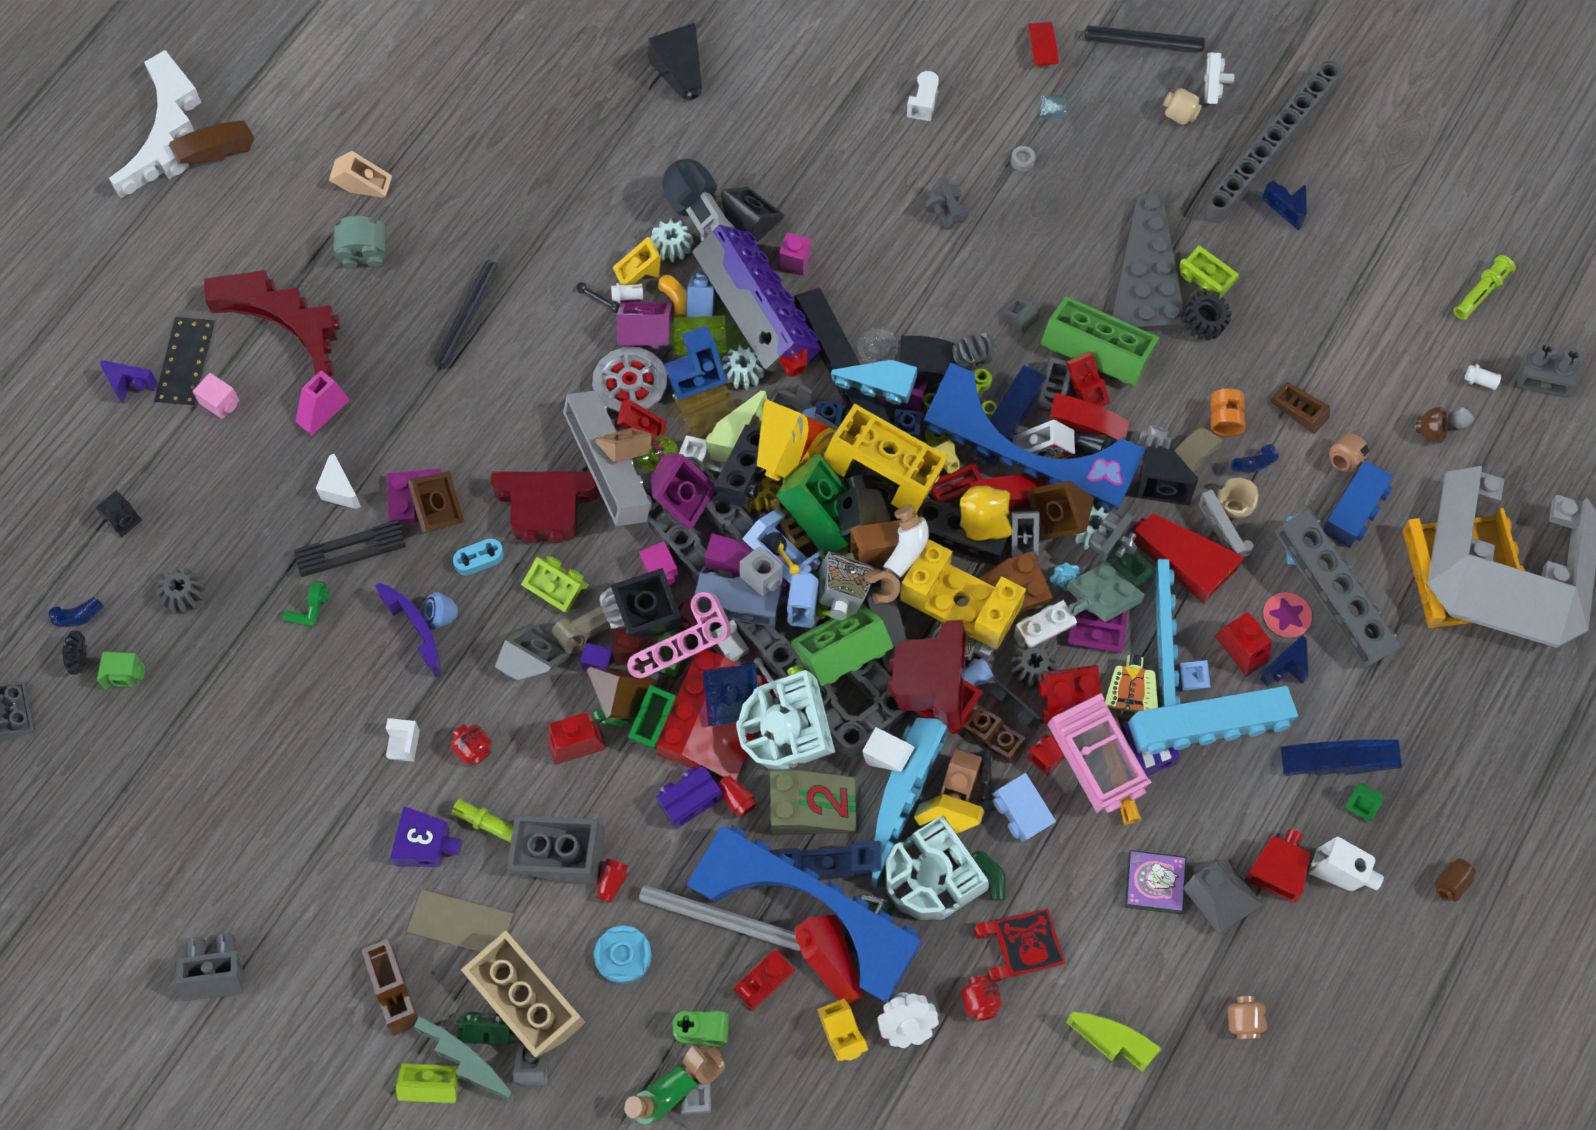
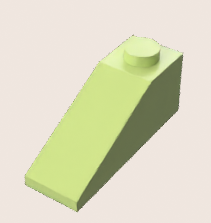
M766 391L758 392L716 424L712 433L708 434L706 447L709 450L711 460L726 463L745 424L756 427L761 426L763 405L767 399Z

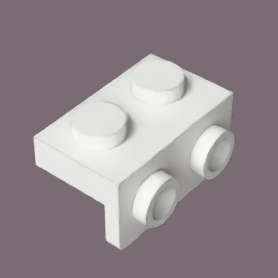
M1063 600L1055 605L1051 604L1045 607L1041 612L1032 617L1028 616L1020 620L1016 624L1014 638L1018 645L1026 642L1029 648H1033L1075 626L1077 621Z

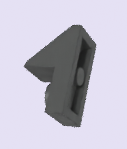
M519 1039L513 1070L514 1083H518L520 1086L547 1085L549 1051L535 1058Z

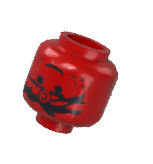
M463 724L452 733L454 740L451 742L450 747L465 765L473 764L476 766L492 753L490 750L492 741L479 725L474 724L467 727L466 724Z
M985 976L970 978L968 980L969 985H966L961 990L966 1015L974 1018L976 1022L996 1018L998 1016L997 1012L1002 1008L998 984L995 981L986 980Z

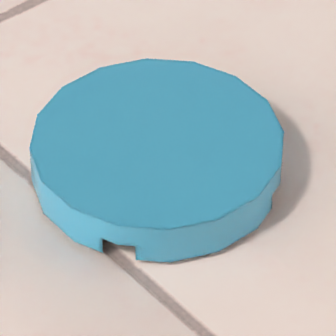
M625 925L612 927L607 930L596 942L593 953L595 965L600 974L610 982L617 984L632 983L641 978L650 967L652 958L650 943L644 934L635 927Z

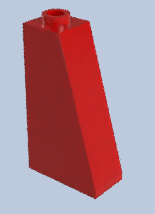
M1154 513L1147 519L1142 517L1133 527L1134 534L1136 535L1133 542L1156 563L1158 559H1168L1169 569L1174 570V578L1203 604L1239 570L1244 559L1240 554Z

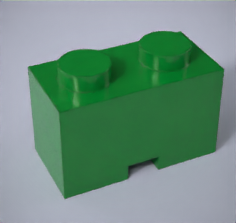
M650 685L628 738L633 742L657 750L656 743L676 700V695Z

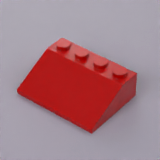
M708 650L695 654L656 743L658 756L689 768L696 767L698 769L704 766L713 777L722 780L730 775L737 781L748 753L740 745L736 723L739 720L743 704L753 694L754 689L769 682L722 655ZM770 689L769 693L773 696L774 690ZM757 732L747 733L745 736L748 742L754 740Z

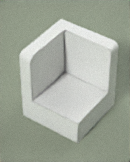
M731 620L729 622L731 625L730 636L725 641L712 647L717 654L734 662L748 654L749 648L738 634L737 624L734 620ZM723 626L711 632L712 635L717 638L721 637L724 631Z
M388 718L386 730L390 737L386 753L387 758L414 762L420 732L416 721Z

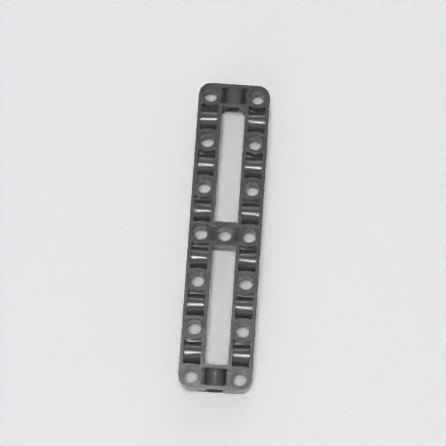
M692 456L686 457L714 484L716 483L717 479L699 459ZM651 481L643 486L646 494L650 495L654 503L652 509L649 510L646 522L643 523L660 543L665 542L671 556L697 585L700 573L715 572L723 577L734 579L727 571L705 566L706 550L701 545L699 537L692 530H688L653 498ZM715 490L703 510L704 515L724 537L746 543L743 538L754 526L755 522L742 507L719 502ZM720 509L729 510L726 514L718 513ZM679 539H684L687 541L683 545H678L675 543ZM781 588V601L777 618L787 612L790 591ZM815 615L814 626L803 628L808 632L833 618L825 616V618L820 619ZM735 621L738 634L755 654L763 659L764 664L777 679L788 677L787 670L791 667L804 666L793 646L783 634L779 635L773 627ZM779 655H784L788 657V660L777 662L775 658ZM875 659L864 663L866 667L862 670L844 674L871 705L858 717L852 714L849 716L837 702V697L827 685H819L833 745L840 753L847 757H856L862 753L875 728L888 733L906 718L908 712L901 709L893 711L887 707L890 703H896L895 697L889 696L888 679L892 678ZM852 735L858 738V741L854 744H849L844 740L845 737Z

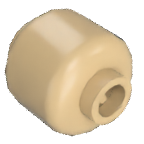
M1183 88L1177 89L1175 93L1169 92L1163 103L1166 106V117L1181 125H1186L1188 122L1193 123L1202 107L1199 104V97Z

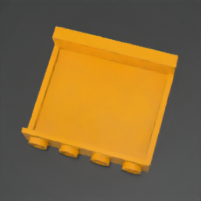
M1499 508L1493 516L1475 518L1472 538L1495 545L1493 562L1525 571L1524 567L1520 566L1518 545L1512 539L1511 521L1509 517H1506L1504 508ZM1420 518L1409 519L1402 531L1428 629L1473 623L1450 616L1427 585L1437 523L1421 524Z

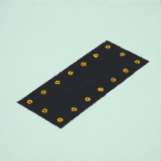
M175 317L154 402L195 406L196 397L193 390L201 382L215 320Z

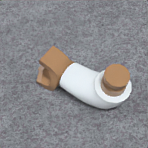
M913 505L903 506L894 513L896 518H900L898 522L900 527L897 531L899 543L883 566L885 570L874 569L863 575L864 580L867 582L875 583L879 579L881 581L880 588L872 593L871 599H873V603H888L898 596L900 592L898 579L910 568L926 546L929 538L928 525L925 518L918 517L917 513H913Z

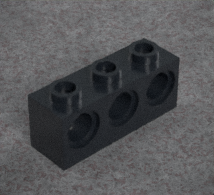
M745 424L714 484L719 502L749 508L752 500L758 496L759 486L763 478L767 477L765 475L766 470L757 466L761 427Z

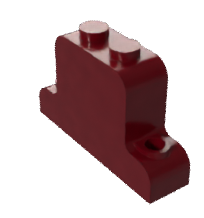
M491 472V485L494 495L501 502H511L510 524L515 538L524 543H536L537 541L562 543L573 539L577 533L578 505L582 502L595 501L600 495L591 472Z
M963 620L945 622L936 639L903 640L896 645L895 655L890 656V671L893 673V679H888L889 696L895 697L899 709L903 711L934 710V717H939L940 721L947 728H961L967 642Z

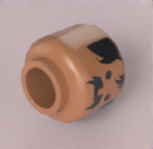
M1348 433L1344 434L1331 446L1329 457L1336 469L1350 473L1356 471L1368 459L1370 452L1366 441L1362 437Z

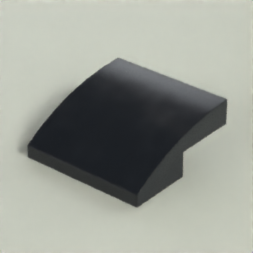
M901 336L900 362L917 367V377L927 376L928 384L941 383L950 363L954 364V354L952 351L954 343L929 336Z

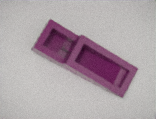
M711 534L705 555V566L731 572L734 578L740 577V561L754 551V549L747 543ZM777 556L789 568L783 558ZM782 577L783 580L779 587L785 589L787 580Z

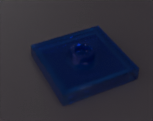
M756 663L702 670L708 726L737 722L743 704L753 694L754 689L758 687Z

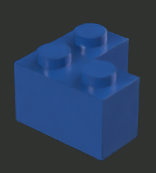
M707 326L682 334L688 355L664 364L670 386L677 400L727 383L715 341Z

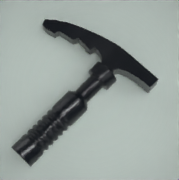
M981 750L980 784L982 785L983 794L980 795V798L983 802L975 805L981 806L984 812L997 810L992 802V794L989 792V785L991 784V751Z

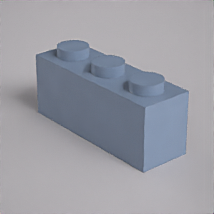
M715 572L700 573L695 595L701 592L715 594L729 620L775 628L781 601V587H778L775 591H769L762 597L741 577L732 579L723 577ZM703 597L699 601V608L707 613L710 611L712 603L708 597Z

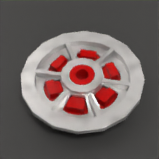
M623 347L611 351L599 361L593 372L592 386L594 391L598 392L601 401L605 402L606 408L619 413L621 402L626 399H630L648 410L660 401L667 386V373L662 361L652 352L640 347Z

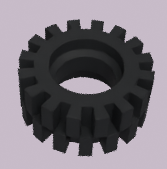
M1202 290L1198 291L1197 294L1194 293L1182 308L1183 310L1180 316H1183L1181 323H1187L1184 328L1186 331L1192 330L1191 336L1194 337L1195 334H1198L1197 339L1202 340L1205 337L1206 341H1209L1211 338H1217L1230 323L1232 312L1227 311L1230 306L1229 304H1223L1225 301L1223 297L1220 300L1217 298L1218 293L1214 292L1213 295H1210L1209 290H1206L1204 294ZM1198 309L1208 312L1212 316L1213 321L1204 319Z

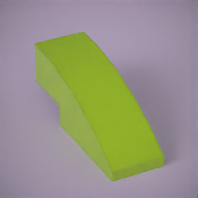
M1072 1012L1066 1022L1111 1061L1120 1053L1142 1072L1161 1050L1159 1046L1140 1033L1107 1018Z

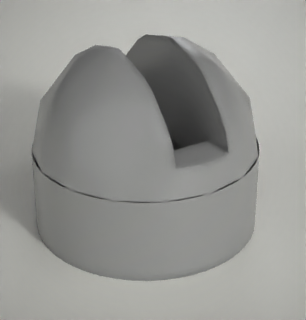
M1458 406L1450 417L1452 426L1457 429L1467 428L1474 421L1473 415L1462 406Z

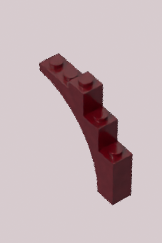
M265 270L204 279L205 301L211 313L233 312L250 314L272 321L285 328L302 343L312 358L315 375L322 370L329 377L334 376L332 360H329L328 354L332 353L331 341L337 340L336 330H340L341 327L338 314L334 315L330 305L308 308L306 297H301L298 288L276 290L274 280H269Z

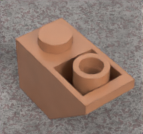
M955 749L940 795L945 794L969 802L982 757Z

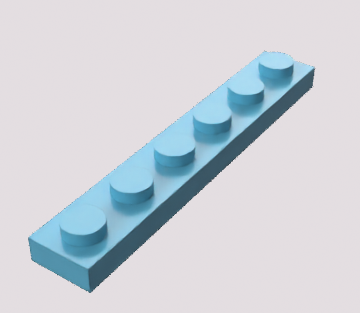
M1158 559L1154 569L1160 708L1180 704V697L1175 696V687L1179 685V672L1174 670V661H1177L1178 647L1173 645V636H1176L1177 623L1176 619H1172L1171 611L1175 610V594L1170 593V586L1174 584V570L1169 569L1168 559Z

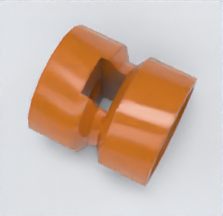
M1220 389L1213 392L1210 396L1212 433L1221 437H1232L1242 434L1245 431L1244 393L1236 389Z

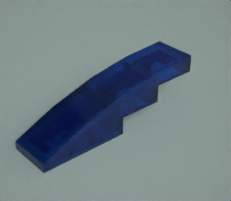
M1025 365L1019 371L990 418L992 425L1010 442L1020 423H1023L1047 379L1043 374ZM974 447L971 452L972 455L996 466L1000 459L999 457L992 454L990 457H986L976 452V447Z
M1345 740L1281 746L1283 773L1285 776L1314 773L1315 776L1341 772H1344L1345 775L1403 768L1399 740Z

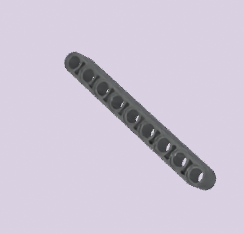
M1327 60L1320 64L1209 196L1205 209V216L1209 221L1220 223L1229 216L1335 90L1342 72L1339 63Z

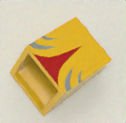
M766 399L763 405L757 466L765 469V475L772 479L780 481L781 477H783L782 483H784L789 476L815 454L819 453L823 458L835 430L799 412Z

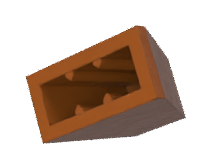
M899 520L851 528L850 551L853 553L855 560L875 568L884 566L899 543V534L897 532L900 527Z

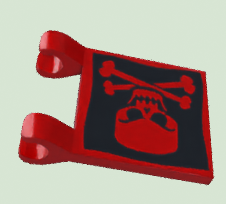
M1048 909L993 922L979 923L974 928L976 939H983L996 934L1005 966L989 969L987 973L988 980L997 983L1008 978L1065 964Z

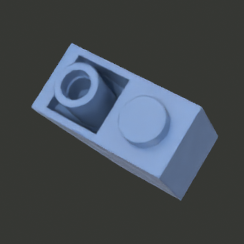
M704 271L692 274L688 284L687 317L713 318L717 291Z

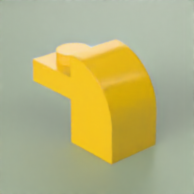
M845 999L817 1009L837 1061L856 1059L862 1052L868 1050L866 1041L858 1030L852 1010Z

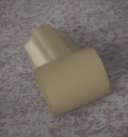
M598 607L574 621L571 619L558 621L552 629V635L567 653L575 654L584 648L586 640L611 626L603 609Z

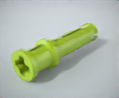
M1497 256L1492 267L1484 270L1481 274L1480 282L1454 308V314L1461 320H1467L1489 293L1500 288L1503 280L1515 272L1516 266L1514 262L1507 256Z

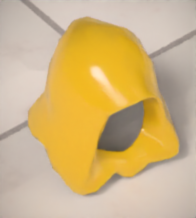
M987 485L975 486L970 488L961 497L960 526L964 528L969 539L974 541L998 540L1012 535L1013 531L1008 519L1010 499L1008 491L995 489Z

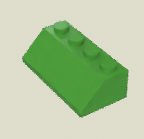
M1065 297L1049 319L1041 345L1072 359L1090 352L1094 356L1098 372L1109 374L1118 378L1123 383L1135 386L1142 376L1160 337L1069 297Z

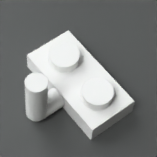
M1208 53L1207 69L1204 76L1206 82L1204 103L1218 104V98L1221 99L1223 93V84L1221 83H1234V74L1223 73L1225 60L1221 58V53Z

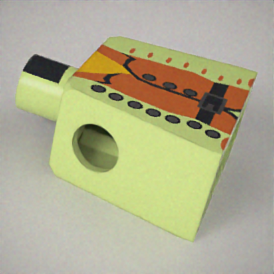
M1128 655L1126 667H1115L1105 699V703L1113 717L1131 719L1138 711L1158 708L1155 672L1142 669L1143 657L1140 655Z

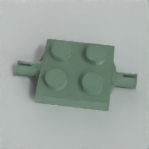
M1107 562L1084 573L1068 583L1067 590L1078 600L1069 606V611L1073 612V615H1077L1084 610H1088L1096 614L1104 622L1142 603L1145 594L1133 585L1141 580L1140 574H1137V571H1133L1127 576H1122Z

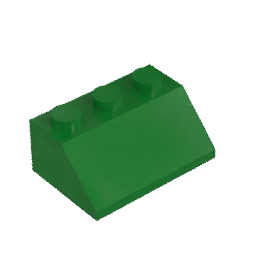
M817 453L785 480L776 496L813 540L814 544L824 551V555L850 544L851 538L840 536L837 509L838 495L849 490L822 456Z

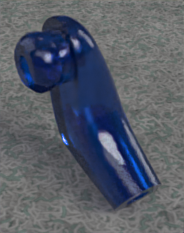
M1265 445V447L1261 448L1262 454L1233 459L1231 468L1233 471L1242 473L1257 472L1275 463L1279 458V453L1276 452L1274 445Z
M93 596L75 608L61 609L59 606L50 609L48 616L51 619V623L56 627L81 626L88 623L104 605Z

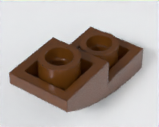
M981 706L976 709L963 726L971 736L1009 763H1012L1027 743L1026 737L1004 725L1001 718Z

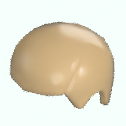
M1241 477L1230 478L1226 481L1224 487L1218 490L1217 499L1229 518L1238 520L1250 516L1257 507L1258 488L1251 480Z

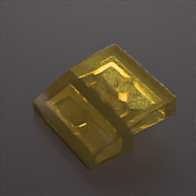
M725 384L681 400H677L675 394L672 395L691 436L700 439L706 438L709 433H712L720 420L737 409L731 400L730 392Z

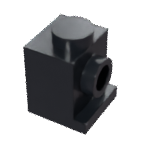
M117 490L96 507L105 522L121 537L142 521L132 505Z

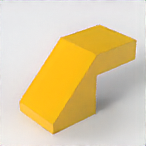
M942 794L919 804L914 818L919 826L945 816L949 825L957 834L980 824L984 810L981 806Z

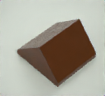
M450 471L407 480L424 534L464 522Z
M1068 480L1026 490L1032 510L1039 511V531L1042 540L1070 536L1087 531L1094 497L1075 483Z
M590 667L587 669L606 718L636 719L650 685L654 686L655 679L648 676L636 678L627 669Z

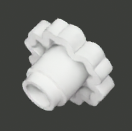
M905 992L894 995L890 1002L884 1005L885 1013L878 1017L881 1036L887 1038L891 1046H898L900 1048L908 1047L911 1042L915 1045L922 1044L932 1036L931 1029L935 1028L939 1023L934 1004L928 1003L927 998L923 995L918 996L917 994Z

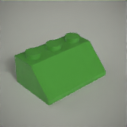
M861 604L856 614L847 613L844 620L833 618L790 641L805 668L817 679L820 686L834 683L838 677L847 672L858 670L862 667V664L871 659L880 658L886 654V651L894 648L883 620L863 604Z

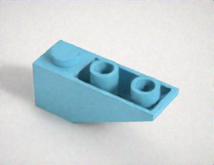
M894 360L834 369L831 372L832 381H835V384L841 388L850 389V387L861 389L860 392L864 395L875 397L877 394L886 397L885 400L890 403L900 405L901 402L908 403L917 377V367Z

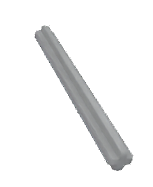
M647 885L641 889L639 895L641 902L800 951L796 941V934L793 931Z

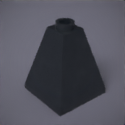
M695 23L648 38L649 63L682 99L694 100L701 95L702 82Z

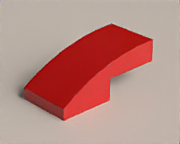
M1052 22L1028 23V35L1031 42V55L1034 66L1059 64Z
M1087 352L1066 361L1073 386L1080 400L1100 407L1110 404L1105 382L1099 378L1092 353Z

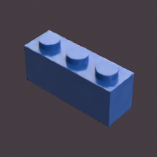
M1365 460L1323 529L1324 533L1351 548L1355 540L1361 542L1368 530V527L1364 526L1368 519L1371 521L1375 519L1381 508L1377 506V503L1380 499L1385 501L1393 489L1389 485L1393 475Z

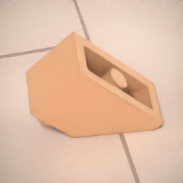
M350 151L335 159L329 181L349 193L384 198L387 195L392 175L355 152Z

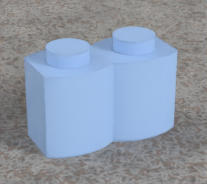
M800 572L794 574L791 578L787 606V621L791 626L806 628L814 626L819 581L811 573Z

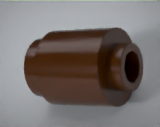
M1456 859L1455 862H1450L1434 882L1437 895L1445 901H1459L1474 882L1475 868L1463 859Z

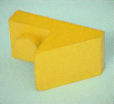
M647 237L614 265L613 269L621 285H634L646 274L656 278L659 277L661 257L652 239Z

